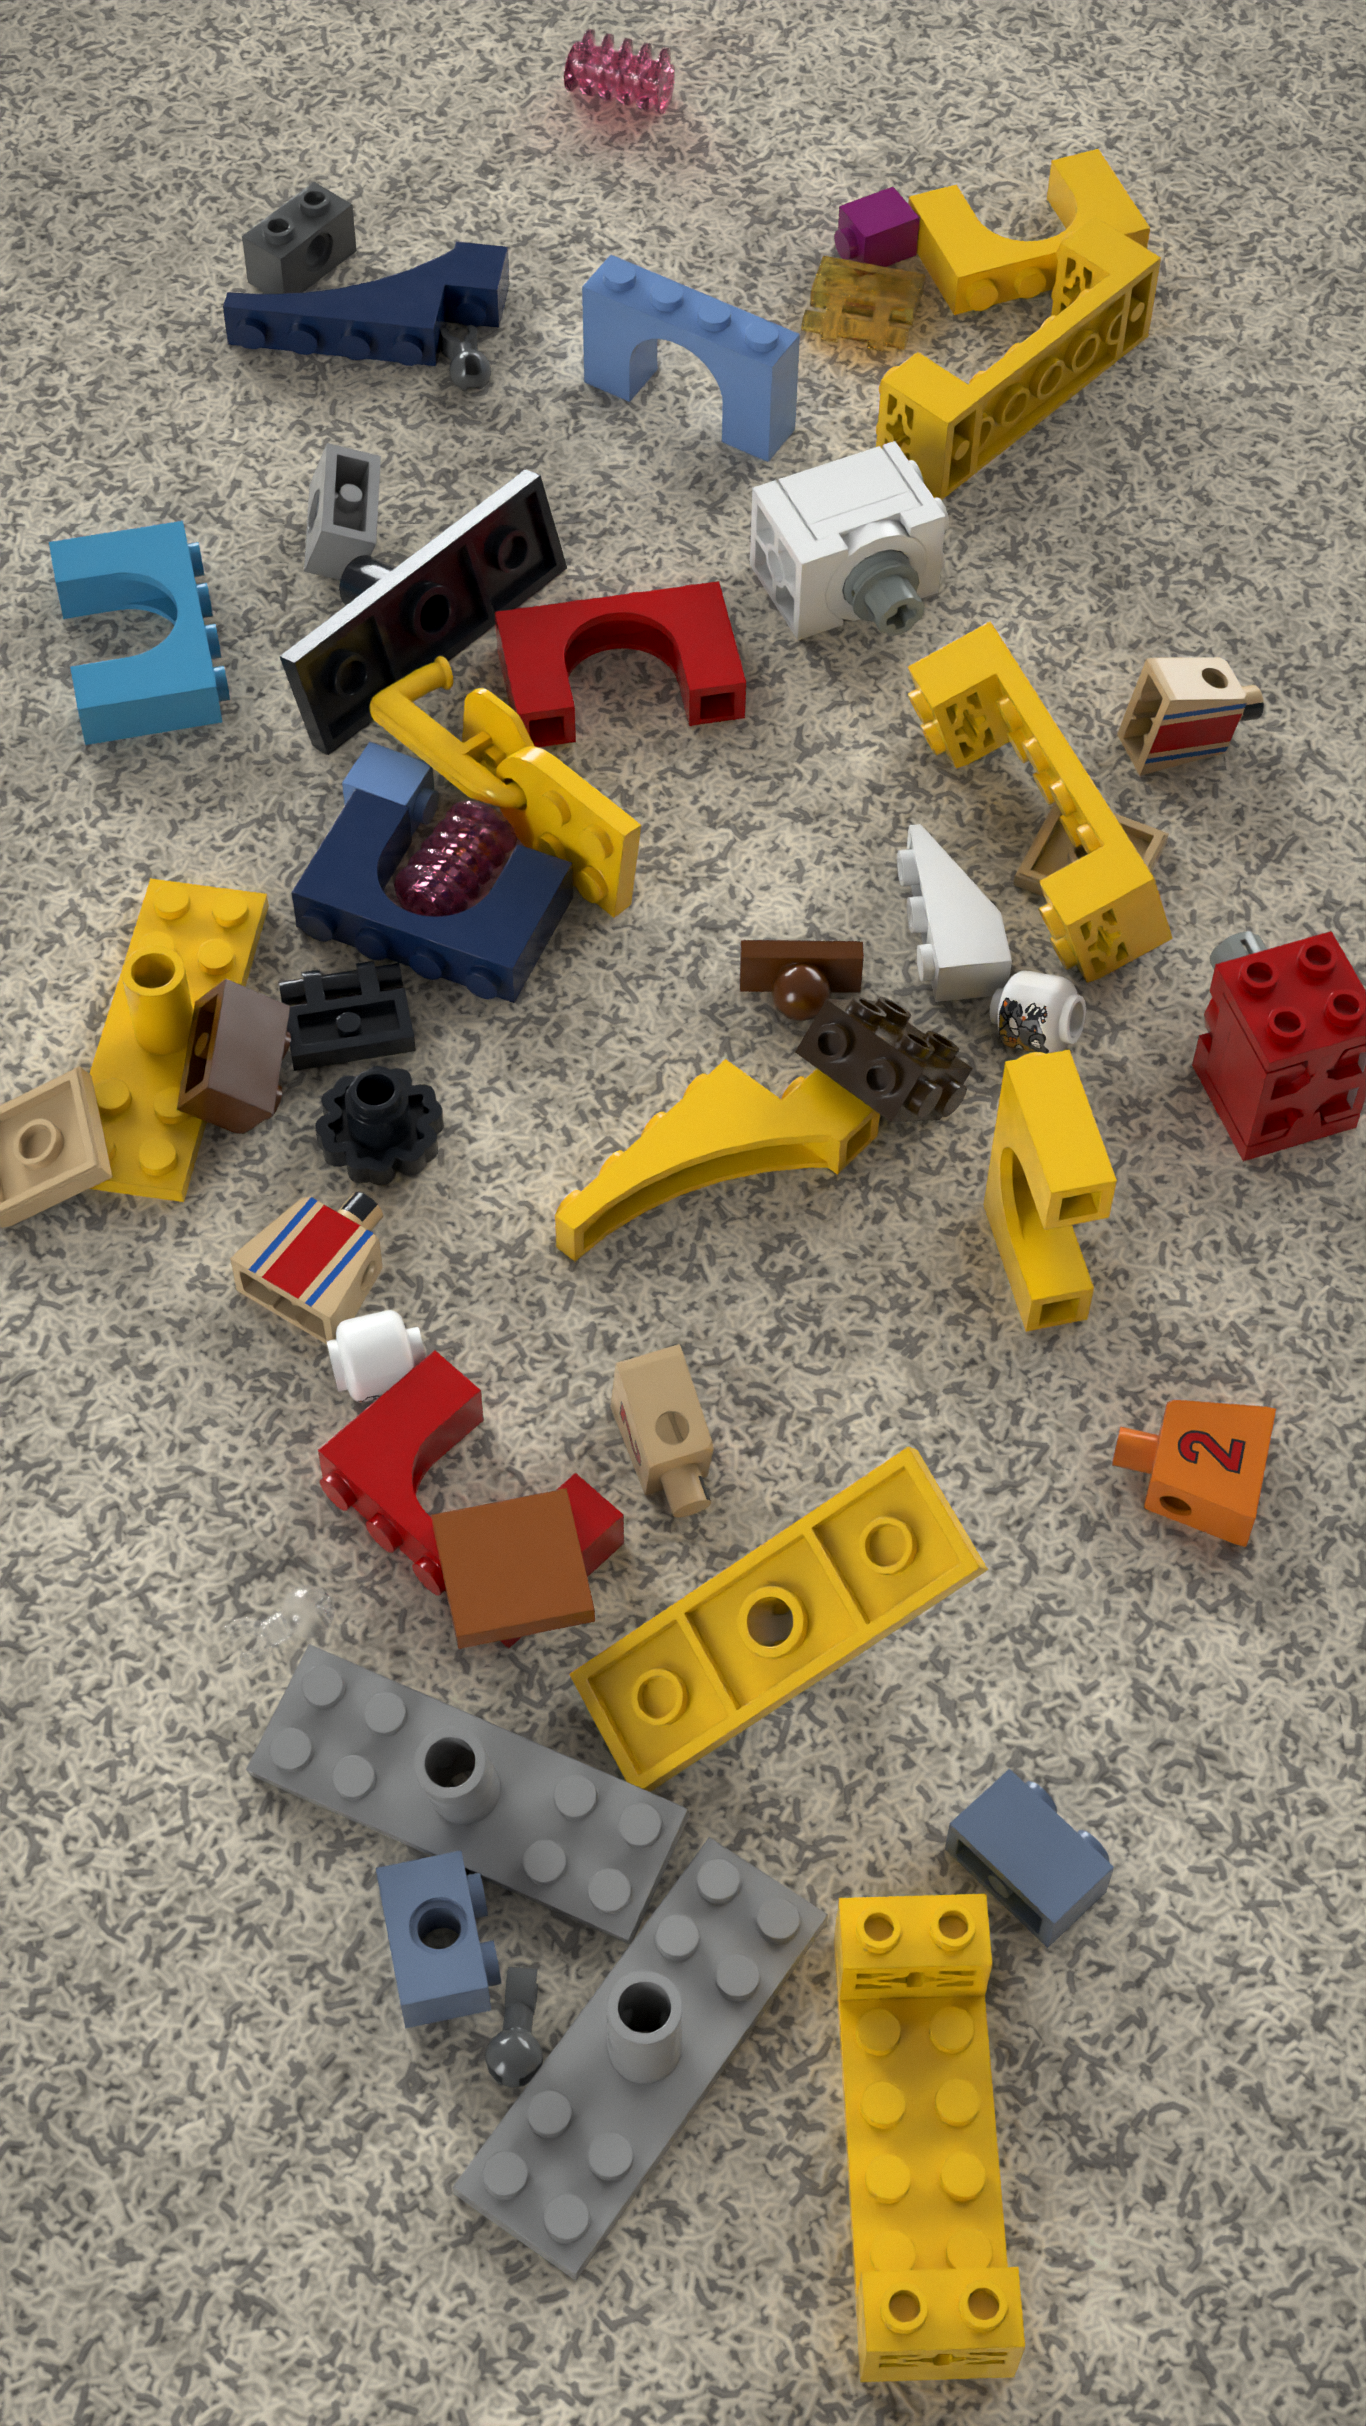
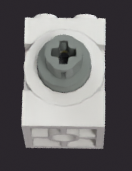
M896 441L884 444L882 448L878 446L780 478L778 483L774 480L753 487L750 566L797 640L842 626L843 619L874 621L881 633H886L888 636L900 635L909 631L922 618L925 608L921 598L936 594L939 591L940 572L945 567L943 543L944 533L949 528L948 513L942 500L938 497L934 498L923 483V477L916 462L913 460L908 461Z

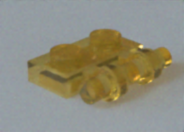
M823 255L811 288L810 307L826 309V311L822 313L805 310L801 330L821 334V340L837 343L838 339L842 338L867 343V349L883 352L885 347L905 350L909 329L891 326V323L913 325L924 291L925 274ZM847 313L872 318V321L870 322L845 317V314Z

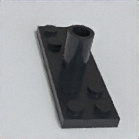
M526 469L397 567L369 555L358 556L346 566L339 584L340 597L345 607L279 656L312 746L326 755L331 754L374 720L371 717L369 706L372 698L377 693L413 671L435 662L438 656L445 657L447 661L451 660L496 624L495 612L516 609L567 569L541 475Z

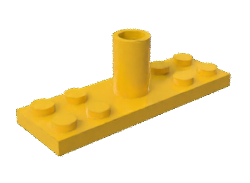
M150 878L89 1073L92 1076L112 1172V1178L89 1189L171 1201H185L207 1124L204 1120L176 1110L194 1005L198 999L225 979L246 987L269 907L267 894Z
M908 1446L569 1675L626 1782L651 1792L986 1572L988 1568L917 1449Z

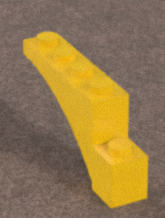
M725 1059L708 1075L706 1073L698 1075L687 1087L683 1098L667 1113L662 1111L654 1115L643 1129L641 1137L626 1151L619 1150L613 1153L601 1167L599 1175L582 1191H572L563 1199L555 1214L556 1248L573 1261H577L607 1235L642 1213L680 1195L722 1181L763 1172L803 1168H829L838 1175L878 1136L880 1114L817 1068L806 1078L803 1076L796 1078L787 1087L780 1099Z

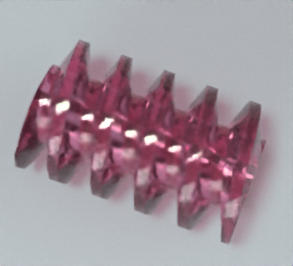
M588 28L582 40L577 41L571 47L563 76L564 86L567 91L574 92L579 87L581 93L586 96H593L598 91L600 98L606 101H612L616 96L622 105L630 106L635 101L638 108L642 110H649L654 105L658 114H664L671 102L675 84V68L671 64L670 48L663 47L657 60H653L651 43L644 42L638 55H633L632 39L625 38L619 51L615 50L614 34L606 33L601 45L597 46L595 30Z
M469 800L456 802L448 809L445 818L434 827L433 834L422 842L420 850L411 856L408 865L396 875L394 883L395 892L403 909L414 914L432 917L448 916L467 910L468 901H472L480 894L481 885L490 881L493 869L501 866L505 861L506 853L515 848L517 837L513 826L503 815L483 803Z

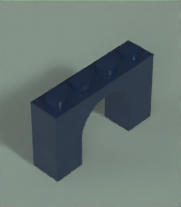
M355 789L291 892L296 927L301 928L308 936L315 940L327 942L333 939L355 947L369 959L382 961L387 958L407 965L418 975L426 979L437 980L444 978L464 985L470 992L480 998L494 999L498 997L515 1003L573 899L572 862L517 844L490 892L475 906L448 916L432 917L411 913L394 904L384 893L387 883L412 843L409 807Z

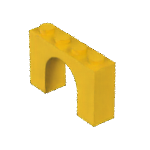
M1099 149L1051 160L1047 200L1066 230L1044 240H1012L990 231L978 220L957 184L909 196L908 204L920 217L917 254L954 315L972 310L983 311L995 304L1018 298L1029 299L1041 292L1052 290L1056 281L1058 266L1056 253L1059 244L1069 232L1077 231L1094 217L1147 249L1150 226Z
M1070 1049L1048 1054L1033 1052L1023 1055L1016 1060L1005 1061L983 1206L1026 1332L1088 1319L1094 1286L1072 1225L1109 1218L1117 1182Z

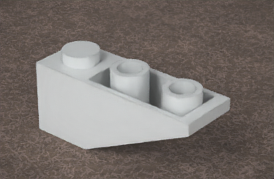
M921 824L909 825L907 849L898 850L897 869L900 885H911L913 897L907 898V918L910 932H921L923 945L917 946V966L920 980H931L935 1002L993 996L998 988H1004L1009 981L1012 963L1001 912Z

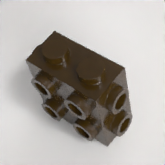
M853 996L852 1000L826 999L795 1051L803 1059L890 1122L940 1120L942 1117H948L963 1101L967 1092V1087L963 1084L973 1069L956 1057L960 1049L952 1041L933 1031H927L924 1034L908 1022L911 1018L909 1011L885 997H879L877 1001L867 1000L859 996Z

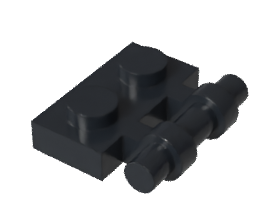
M374 961L356 963V970L321 975L320 969L302 972L301 979L278 982L282 1003L286 1005L307 1003L290 1006L287 1031L291 1036L290 1052L294 1071L416 1051L405 988L380 992V990L403 987L399 963L375 967ZM360 993H361V995H357V996H351V997H345V998H338V999H332V1000H325V999H329V998H335V997H341V996H347V995H353V994H360Z

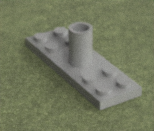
M311 1644L308 1645L246 1768V1771L253 1777L430 1856L461 1850L466 1872L471 1874L480 1873L481 1878L627 1944H631L690 1816L688 1808ZM473 1771L470 1778L463 1784L447 1788L450 1780L459 1773Z
M709 1837L454 2184V2195L576 2281L827 1924L828 1914ZM638 2031H651V2032H650V2033H639Z

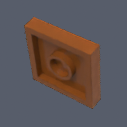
M567 1488L431 1515L458 1649L595 1622V1608Z

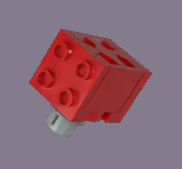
M1251 931L1239 932L1226 938L1213 949L1210 955V963L1214 969L1209 990L1212 998L1204 1012L1205 1027L1208 1033L1198 1037L1192 1066L1243 1162L1356 1128L1366 1098V990L1333 932L1329 931L1270 949L1266 948L1259 935Z

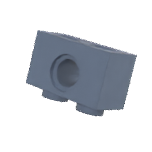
M461 1850L376 1868L405 2029L491 2011L488 1987L500 1985L502 1981L494 1940L479 1942L475 1919L488 1916L480 1873L466 1875ZM439 1928H448L459 1934L456 1942L444 1949H433L422 1943L428 1933Z

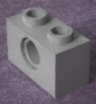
M329 443L326 444L309 484L304 572L340 580L344 569L353 559L362 555L371 556L377 539L381 456Z

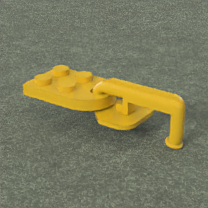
M438 656L435 662L413 671L372 698L369 708L371 717L375 722L468 797L500 807L507 824L525 847L572 862L573 885L585 900L590 903H596L613 918L631 905L641 824L546 750L535 747L520 716L496 695L484 688H477L467 694L464 702L462 742L413 703L436 689L442 687L445 690H450L453 687V673L449 662L443 656Z

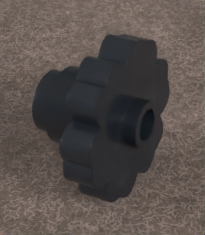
M373 1066L356 1077L349 1075L339 1078L334 1088L329 1089L323 1094L321 1098L323 1116L315 1123L317 1142L323 1150L326 1163L334 1167L347 1165L348 1176L352 1181L356 1183L370 1182L381 1186L387 1185L395 1178L397 1171L409 1176L417 1175L425 1168L426 1163L432 1161L437 1156V1134L444 1128L442 1107L436 1100L435 1091L431 1086L426 1084L412 1085V1078L407 1070Z

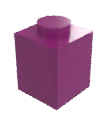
M894 187L839 206L838 230L834 234L837 252L844 261L850 260L862 275L917 255L920 217Z

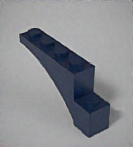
M456 241L454 249L414 268L375 281L338 289L287 294L227 292L223 304V313L228 345L242 346L247 349L266 348L293 351L301 355L314 353L342 356L351 360L371 359L390 361L406 366L417 364L436 366L441 349V329L446 328L447 322L463 324L465 326L474 325L475 327L499 328L510 285L508 247Z

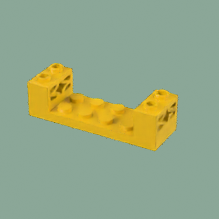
M1096 217L1077 231L1069 232L1062 239L1056 253L1058 266L1055 285L1051 293V299L1053 300L1051 316L1044 321L1040 329L1022 343L1012 345L1004 357L986 371L982 370L976 373L968 384L919 352L915 353L900 366H894L889 369L879 385L880 401L878 423L876 425V447L880 446L882 448L884 444L896 441L908 461L913 460L918 465L923 477V483L932 496L943 500L1149 336L1161 257Z
M987 622L909 665L908 670L916 689L907 695L923 723L920 725V728L933 753L937 756L946 751L957 769L969 765L1010 742L1021 762L1030 761L1036 771L1033 774L1034 780L1048 805L1056 802L1063 814L1059 816L1061 824L1072 844L1076 848L1083 845L1086 850V856L1039 881L1047 904L1038 908L1052 935L1049 938L1064 968L1068 970L1076 965L1088 983L1104 977L1172 940L1173 937L1155 878L992 622Z
M958 1894L839 1898L834 1933L860 2382L1015 2377L1025 2350L1019 2267H1008L985 2001L992 1969L987 1895Z

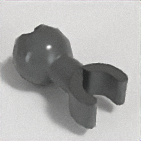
M468 325L467 336H465L463 342L459 338L451 336L448 328H442L441 352L445 357L452 359L449 367L452 382L462 391H466L469 388L482 389L490 380L491 365L487 357L478 351L477 328L474 325Z
M508 1967L503 2029L491 2039L484 2055L491 2076L498 2084L509 2088L528 2084L543 2063L542 2048L537 2039L532 2035L533 2016L536 2011L538 1984H536L538 1969Z

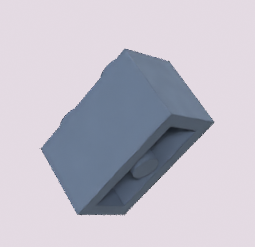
M1010 1769L949 1824L945 1850L1047 1948L1107 1892L1114 1866L1109 1863L1108 1853L1102 1844L1087 1831L1079 1830L1076 1832L1057 1814V1807L1054 1801L1042 1787L1032 1781L1024 1783Z

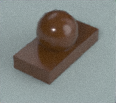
M741 940L740 992H771L777 1010L786 1018L800 1022L815 1019L825 1000L831 998V993H861L864 961L863 942Z

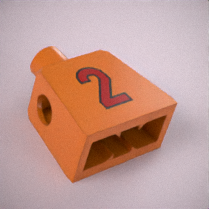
M1169 1401L1166 1404L1159 1435L1120 1426L1112 1466L1151 1474L1144 1504L1145 1509L1233 1544L1247 1547L1256 1519L1276 1409L1266 1406L1214 1402Z

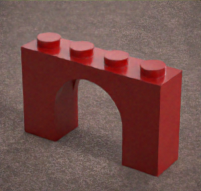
M719 581L495 612L497 650L509 706L520 716L535 747L576 742L575 705L568 678L580 662L591 655L611 649L639 650L663 661L672 670L677 679L689 726L745 718L746 679Z
M434 1350L319 1448L318 1455L322 1472L320 1486L327 1497L343 1511H347L351 1506L368 1520L365 1523L366 1528L373 1539L389 1553L400 1549L414 1562L412 1569L419 1581L430 1592L439 1596L446 1591L433 1530L432 1517L425 1512L417 1500V1491L427 1471L483 1422L484 1417L481 1390ZM574 1473L556 1490L567 1488L588 1577L624 1544V1514L577 1473ZM521 1637L502 1640L501 1642L509 1649Z

